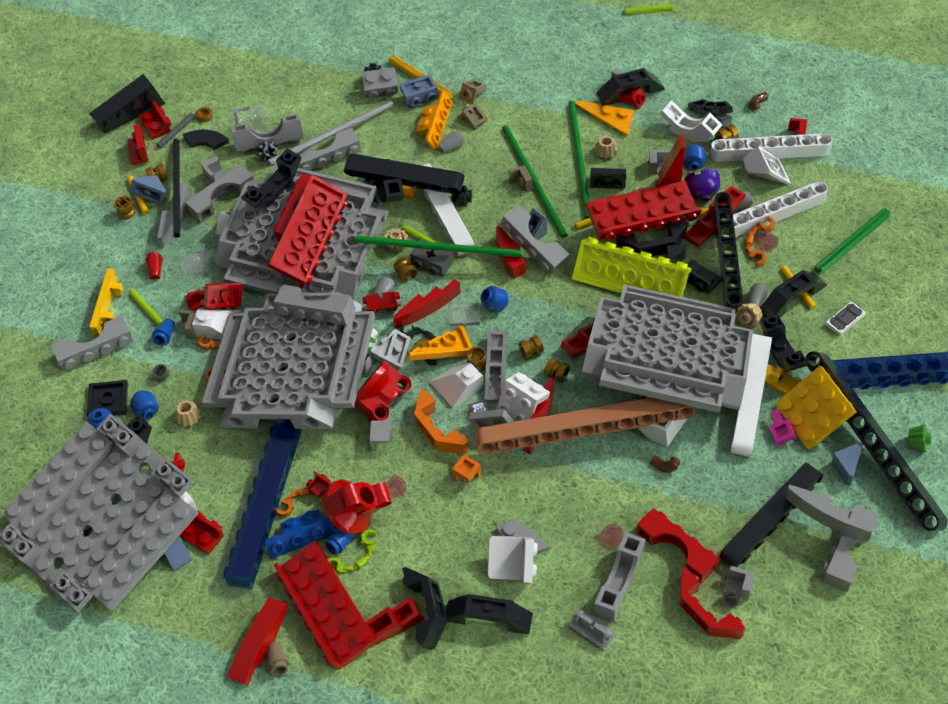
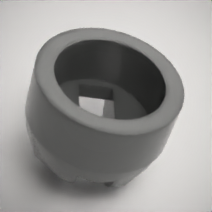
M164 364L156 365L152 371L153 376L160 381L167 379L170 374L169 369Z
M727 590L722 596V602L728 608L736 607L740 601L739 594L734 590ZM726 596H736L737 599L726 600Z

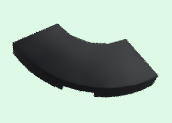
M701 99L688 103L689 110L699 114L708 115L711 113L712 115L733 112V107L726 101L713 102Z
M200 129L182 134L191 148L205 145L216 150L229 143L226 136L213 130Z

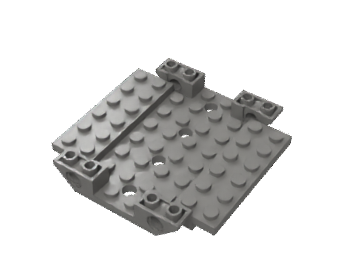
M277 163L272 173H268L265 181L253 179L246 182L218 243L215 266L227 270L224 277L225 283H241L244 288L264 293H279L282 285L299 287V282L285 275L283 279L276 278L273 269L267 266L272 258L269 251L270 248H276L279 243L274 234V226L276 223H279L281 211L283 208H286L288 196L293 193L295 181L299 180L302 173L322 178L323 181L348 193L345 198L348 202L344 210L339 211L341 217L337 225L333 224L332 229L334 233L330 240L327 239L325 242L327 248L324 254H320L318 257L320 263L317 269H313L311 272L314 276L310 284H305L301 292H339L351 295L354 300L365 273L364 262L372 244L356 243L349 245L347 243L355 240L356 235L380 236L389 211L371 207L377 187L298 168L293 182L270 206L255 208L243 201L241 197L252 185L260 188L278 169ZM249 215H254V218L251 220L245 219Z
M624 284L620 301L605 297L600 298L581 374L600 378L599 386L718 413H720L721 406L740 410L747 380L753 330L734 326L735 308Z
M329 292L302 294L305 300L310 302H318L328 298L333 293H341ZM267 293L255 308H245L244 313H230L202 400L204 408H225L220 420V428H257L260 419H290L294 429H333L336 410L332 408H354L375 321L374 311H362V304L353 300L356 309L347 325H336L305 318L300 319L279 314L274 304L278 293ZM284 367H288L285 371L280 372ZM275 398H279V400H278L277 402H275V403H270V402H272Z
M109 414L97 429L86 421L1 513L10 523L0 533V542L45 580L76 611L79 612L93 595L107 608L114 611L199 514L180 498L194 483V480L143 442L138 435L112 414ZM145 465H149L148 471L146 473L141 474V468ZM117 496H121L120 502L116 505H113V499ZM92 528V533L84 537L85 530ZM59 560H63L64 562L62 567L56 569V563Z

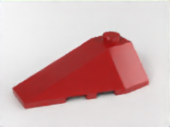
M680 134L659 170L658 179H655L654 187L682 180L685 152L684 134Z

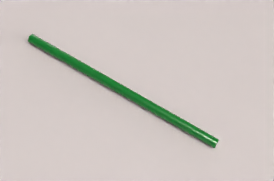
M570 101L568 103L584 216L587 219L590 217L585 204L589 201L575 102Z
M508 125L503 126L504 134L521 165L526 166L532 177L533 187L561 238H563V235L567 237V232Z
M356 235L355 243L520 258L522 251Z

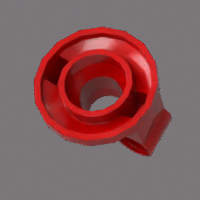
M384 360L359 388L354 407L367 417L370 424L371 421H384L389 416L388 405L395 397H401L408 392L412 382L409 377L401 375ZM397 383H400L403 386V389H400ZM375 411L381 414V418L376 416Z
M340 479L329 484L325 489L323 497L324 509L329 520L337 529L349 535H356L365 531L370 524L371 514L392 504L385 482L370 485L366 482L352 483L351 481Z

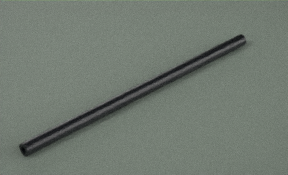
M179 139L173 140V236L175 238L181 236Z

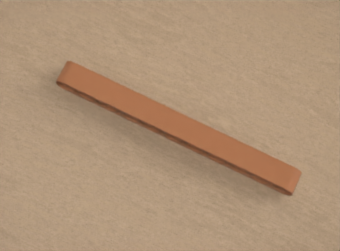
M651 397L482 427L476 430L475 440L480 454H491L666 423L671 420L688 419L695 414V409L692 406Z

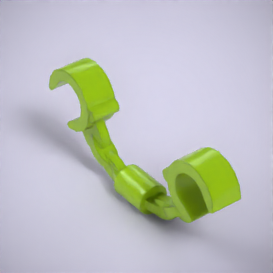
M369 529L362 533V546H367L369 552L365 557L362 556L354 562L355 565L347 567L342 565L341 558H329L331 564H338L337 573L352 572L368 563V560L372 557V552L375 550L376 543L375 541H367L365 538L369 535L377 536L376 531Z

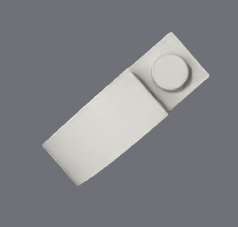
M672 100L659 113L671 125L668 128L671 132L679 136L684 134V138L692 142H703L710 139L722 126L711 113L702 119L689 117Z

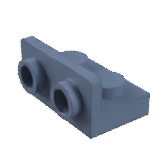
M431 74L399 84L406 100L407 108L416 107L424 102H432L438 98V87Z

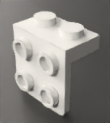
M518 372L505 380L496 410L505 409L515 422L527 420L532 417L537 405L548 399L550 392L543 388L542 385L535 383L526 375Z
M491 536L489 539L488 558L489 578L522 580L523 582L532 583V577H536L537 566L533 564V556H537L538 545L534 543V539L532 537Z

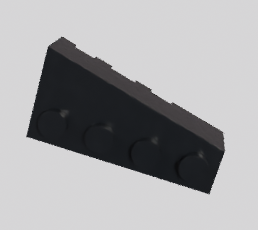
M142 74L89 114L104 133H108L138 118L139 115L154 110L153 102H156L158 107L166 103L151 82Z

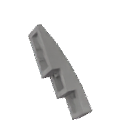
M181 184L180 188L181 223L187 211L185 201L191 198L188 184ZM173 197L170 210L162 211L157 236L160 248H165L173 237Z
M488 331L485 401H499L506 375L507 331Z
M789 485L786 500L800 511L841 534L864 542L869 524L848 518L850 510L830 505L831 497Z

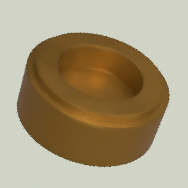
M208 107L199 108L195 113L197 120L200 122H207L213 117L212 110Z

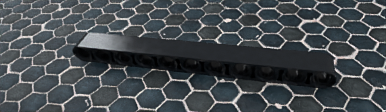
M809 352L805 357L808 361V369L813 372L817 367L822 366L827 373L830 372V377L838 388L841 387V392L857 411L847 420V423L921 526L927 531L944 530L948 524L945 514L831 358L825 353ZM862 419H864V425H863V427H861V420H862ZM875 434L876 441L873 443L872 437ZM887 450L888 457L885 459L884 452ZM897 467H899L900 473L898 476L896 475ZM909 483L912 485V490L910 493L907 489ZM921 500H923V502H924V508H923V509L920 508V501H921ZM933 517L937 520L935 527L932 524Z

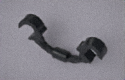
M404 324L400 327V332L411 337V339L414 338L415 334L419 333L426 335L425 337L429 341L436 338L431 332L414 327L413 325L409 333L403 332ZM425 359L428 365L434 366L438 364L437 360Z

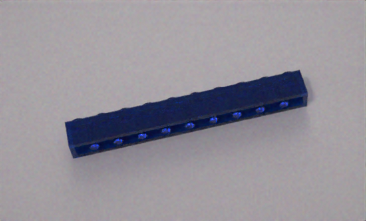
M275 419V425L270 429L269 443L265 444V455L259 462L258 477L255 476L254 489L252 494L248 496L247 510L242 514V526L236 532L235 547L231 548L230 562L224 569L223 577L226 579L228 586L253 589L266 548L264 541L269 538L277 513L276 508L278 509L303 430L294 429L290 419Z

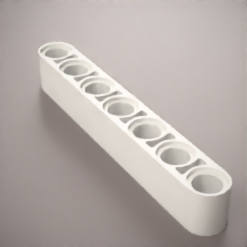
M828 134L718 139L711 143L710 158L715 162L743 161L742 159L757 146L779 159L826 156L831 150L832 137Z
M426 163V164H423V165H422V166L432 167L430 163ZM423 189V195L427 202H430V207L433 213H436L440 226L444 227L445 235L451 240L450 244L475 246L472 237L447 193ZM457 252V256L467 254L465 252Z
M815 182L733 214L736 238L749 233L760 221L764 226L770 225L768 216L772 217L774 222H778L823 204L826 200L828 186L823 182Z
M752 335L747 380L741 407L737 411L730 453L751 457L772 337Z

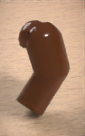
M763 92L754 95L750 99L749 106H751L752 111L760 109L759 103L768 100L767 93Z
M656 455L650 462L651 465L664 473L676 471L681 463L676 457H671L670 461H663Z

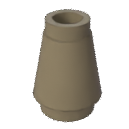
M278 642L270 643L267 648L268 671L273 676L284 675L289 667V662Z

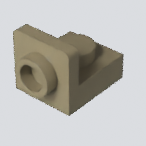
M475 79L463 82L459 98L473 104L475 103L476 95L486 91L487 85Z
M477 103L471 106L468 104L463 107L462 113L459 116L460 119L465 118L472 129L480 126L488 119Z
M525 165L508 171L510 183L518 181L520 187H524L526 192L533 190V179Z
M180 310L179 314L184 323V332H186L188 339H195L196 335L192 323L197 311Z

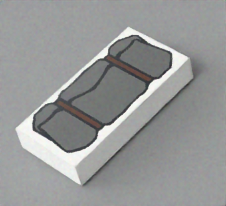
M850 302L831 317L825 326L838 336H841L862 319L866 312L853 302Z

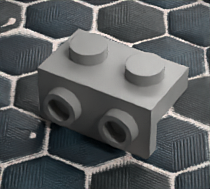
M395 67L362 72L365 96L375 98L379 94L393 95L395 92H398Z

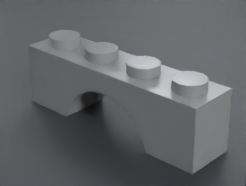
M299 113L282 116L278 127L266 133L254 130L248 123L231 126L236 152H246L252 148H257L259 145L263 146V141H267L268 144L274 142V145H281L284 142H297L304 138Z
M352 128L335 134V141L329 147L322 150L308 148L297 153L302 158L298 168L313 171L318 168H324L330 163L339 162L346 158L348 154H357L361 152L360 140Z
M238 165L185 201L188 213L200 224L214 215L213 206L218 198L230 193L241 194L245 183L254 179L253 175L243 166Z
M519 204L503 216L500 223L504 232L509 233L514 238V241L527 251L529 257L539 263L542 270L552 274L567 261L570 254L558 242L543 243L536 240L529 231L531 216Z
M282 285L274 300L278 313L283 316L329 322L336 325H347L356 309L351 295L333 293L322 301L310 302L304 299L300 287Z
M123 316L105 322L102 333L90 342L78 343L67 338L52 344L51 347L61 370L64 371L71 370L83 362H90L102 354L107 355L119 347H126L129 343L133 342V339Z
M855 505L852 512H849L848 518L869 524L865 540L869 541L879 514ZM838 533L836 538L839 540L838 546L833 545L829 554L832 560L830 563L826 561L822 570V574H825L823 582L848 592L858 565L851 559L848 553V546L860 540Z
M625 532L609 578L605 585H602L594 603V615L615 622L644 553L646 539Z

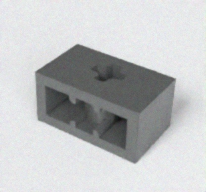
M414 248L410 253L411 262L415 268L427 270L434 276L439 275L443 277L454 262L453 251Z

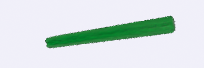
M886 208L880 210L817 263L814 270L819 274H823L887 220L891 214L890 210Z

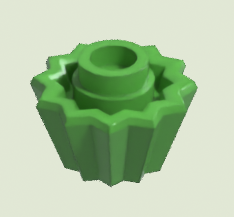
M925 424L909 429V448L927 452V445H931V432H927Z

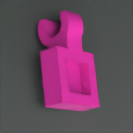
M778 409L772 411L771 416L775 424L769 427L777 446L796 439L789 419L784 420Z

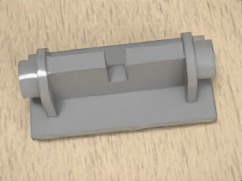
M577 610L574 613V620L569 625L570 628L604 651L617 635L616 632L583 610Z

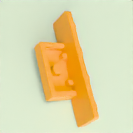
M445 92L440 93L437 104L423 108L416 129L417 135H426L425 141L433 150H438V144L440 143L452 106V101Z

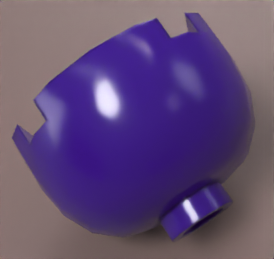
M704 169L700 170L701 174L695 175V172L686 175L684 181H686L689 191L695 199L709 201L720 189V175L717 170Z

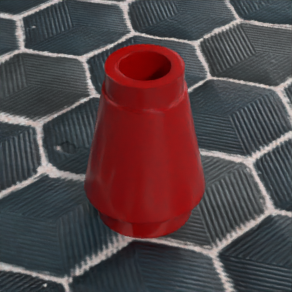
M150 252L145 258L149 278L151 280L160 279L163 258L158 252Z

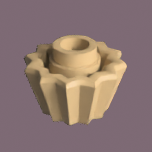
M606 135L598 139L594 151L596 152L595 155H598L600 158L608 159L617 155L618 148L614 138Z
M392 228V230L387 231L383 235L384 238L408 240V234L405 233V230H400V228ZM387 246L388 249L393 252H399L404 248L398 246Z
M752 303L742 304L736 312L737 320L740 321V324L750 329L757 327L763 315L760 306Z
M183 400L176 406L174 420L178 421V425H183L184 427L192 426L194 423H198V419L201 418V410L194 402Z

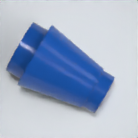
M166 318L153 331V341L158 345L169 343L175 322L170 318Z
M338 531L328 536L325 542L326 548L334 555L342 553L356 535H349Z

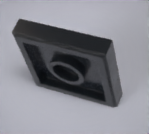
M128 380L90 383L87 417L93 410L99 408L107 409L113 416L127 414Z

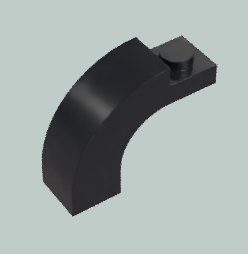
M401 178L384 180L383 182L375 181L377 193L382 203L403 200L404 190Z

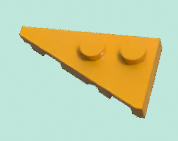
M576 100L575 105L581 111L588 112L596 120L607 124L611 129L615 128L623 136H628L634 110Z
M461 324L453 332L447 331L442 336L428 341L427 345L423 348L417 347L413 349L412 352H409L408 360L467 356V352L472 348L463 324Z

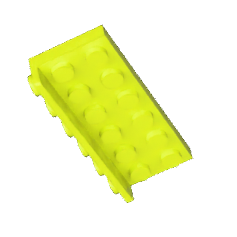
M593 237L581 240L572 280L622 293L625 284L683 297L688 275L692 269L687 267L688 264L679 261L676 264L669 262L670 259L661 256L658 259L651 257L652 254L647 252L635 253L633 252L634 249L629 247L620 249L611 242L602 244L598 242L599 239Z

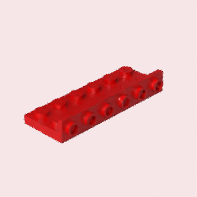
M311 175L267 267L299 282L301 289L305 284L309 285L314 276L311 272L313 269L316 270L320 263L318 257L320 254L323 255L327 248L325 242L327 239L330 240L334 233L332 229L333 224L337 225L341 217L339 211H343L348 202L345 200L348 193Z
M686 181L588 201L585 204L599 240H611L615 236H628L638 231L642 233L651 228L660 229L665 225L680 223L686 220L694 221L702 212L701 207H696Z
M313 541L284 564L280 565L277 562L273 564L276 569L275 575L277 579L285 584V593L296 603L294 605L295 610L300 616L303 615L305 619L303 622L304 626L310 633L314 634L315 638L313 641L320 650L324 651L325 655L323 658L330 667L334 666L337 669L345 667L378 642L317 541Z

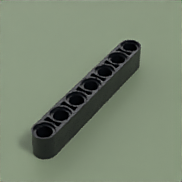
M348 154L343 169L346 175L381 182L401 178L403 186L455 195L461 193L465 178L464 174L457 171L359 154Z
M719 192L714 198L713 213L724 306L735 308L736 313L738 307L742 306L743 294L732 203L728 193ZM728 284H734L735 287H730ZM729 301H736L737 304H732Z
M807 462L804 463L724 547L719 558L729 566L738 567L741 563L744 564L752 556L751 552L754 549L757 550L765 542V537L770 536L777 529L776 526L790 515L789 512L792 509L795 510L796 507L786 500L789 485L812 491L815 488L813 486L817 482H821L824 474Z

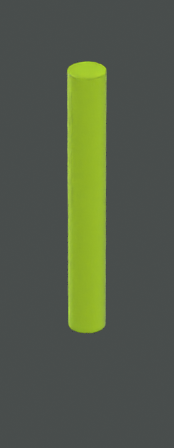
M673 4L625 9V15L673 10Z
M405 224L401 228V230H405V233L419 241L423 239L428 242H436Z
M135 289L129 291V295L159 326L163 320Z

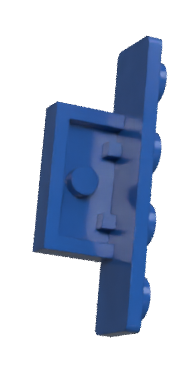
M319 509L310 510L304 515L289 518L285 522L280 523L283 533L268 538L264 542L270 558L273 559L307 546L313 541L328 538V536L340 530L333 525L328 516L323 518Z

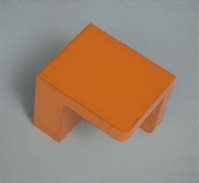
M464 454L452 468L453 480L457 482L459 478H462L469 483L474 476L480 478L481 464Z

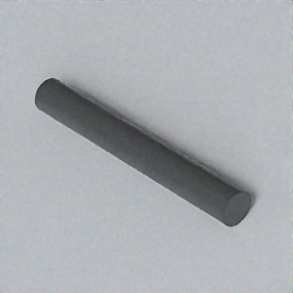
M190 113L156 143V146L159 148L165 146L195 118L194 114Z

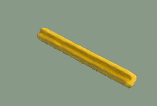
M395 55L389 58V64L413 79L426 76ZM434 80L438 87V95L441 92H445L451 98L452 91Z

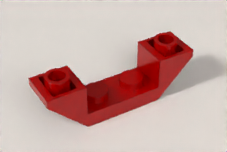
M684 567L681 574L680 606L709 636L734 639L744 637L746 628L740 618L734 617L730 612L717 623L715 616L702 607L698 598L692 597L693 594L699 591L700 580L693 571L690 572Z

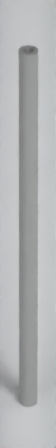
M389 101L290 150L297 154L334 136L338 132L351 128L394 107L392 101ZM281 154L267 160L268 165H275L276 159Z

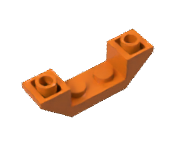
M424 389L420 390L414 412L416 425L437 451L458 454L468 453L467 445L469 443L463 434L460 435L455 429L444 436L439 428L436 429L433 426V421L429 415L435 412L434 405L436 401Z

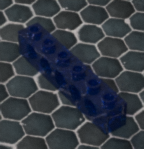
M948 352L832 360L852 388L865 390L877 386L887 388L891 385L905 387L910 384L948 383Z

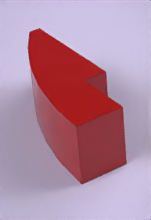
M499 225L496 226L497 248L520 250V246ZM500 256L502 264L513 279L526 273L525 261L522 258Z
M409 597L392 609L388 606L366 622L377 638L378 642L376 644L417 625L425 620L416 601Z

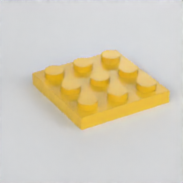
M822 366L817 367L775 403L784 418L789 419L794 432L808 450L813 449L857 412Z

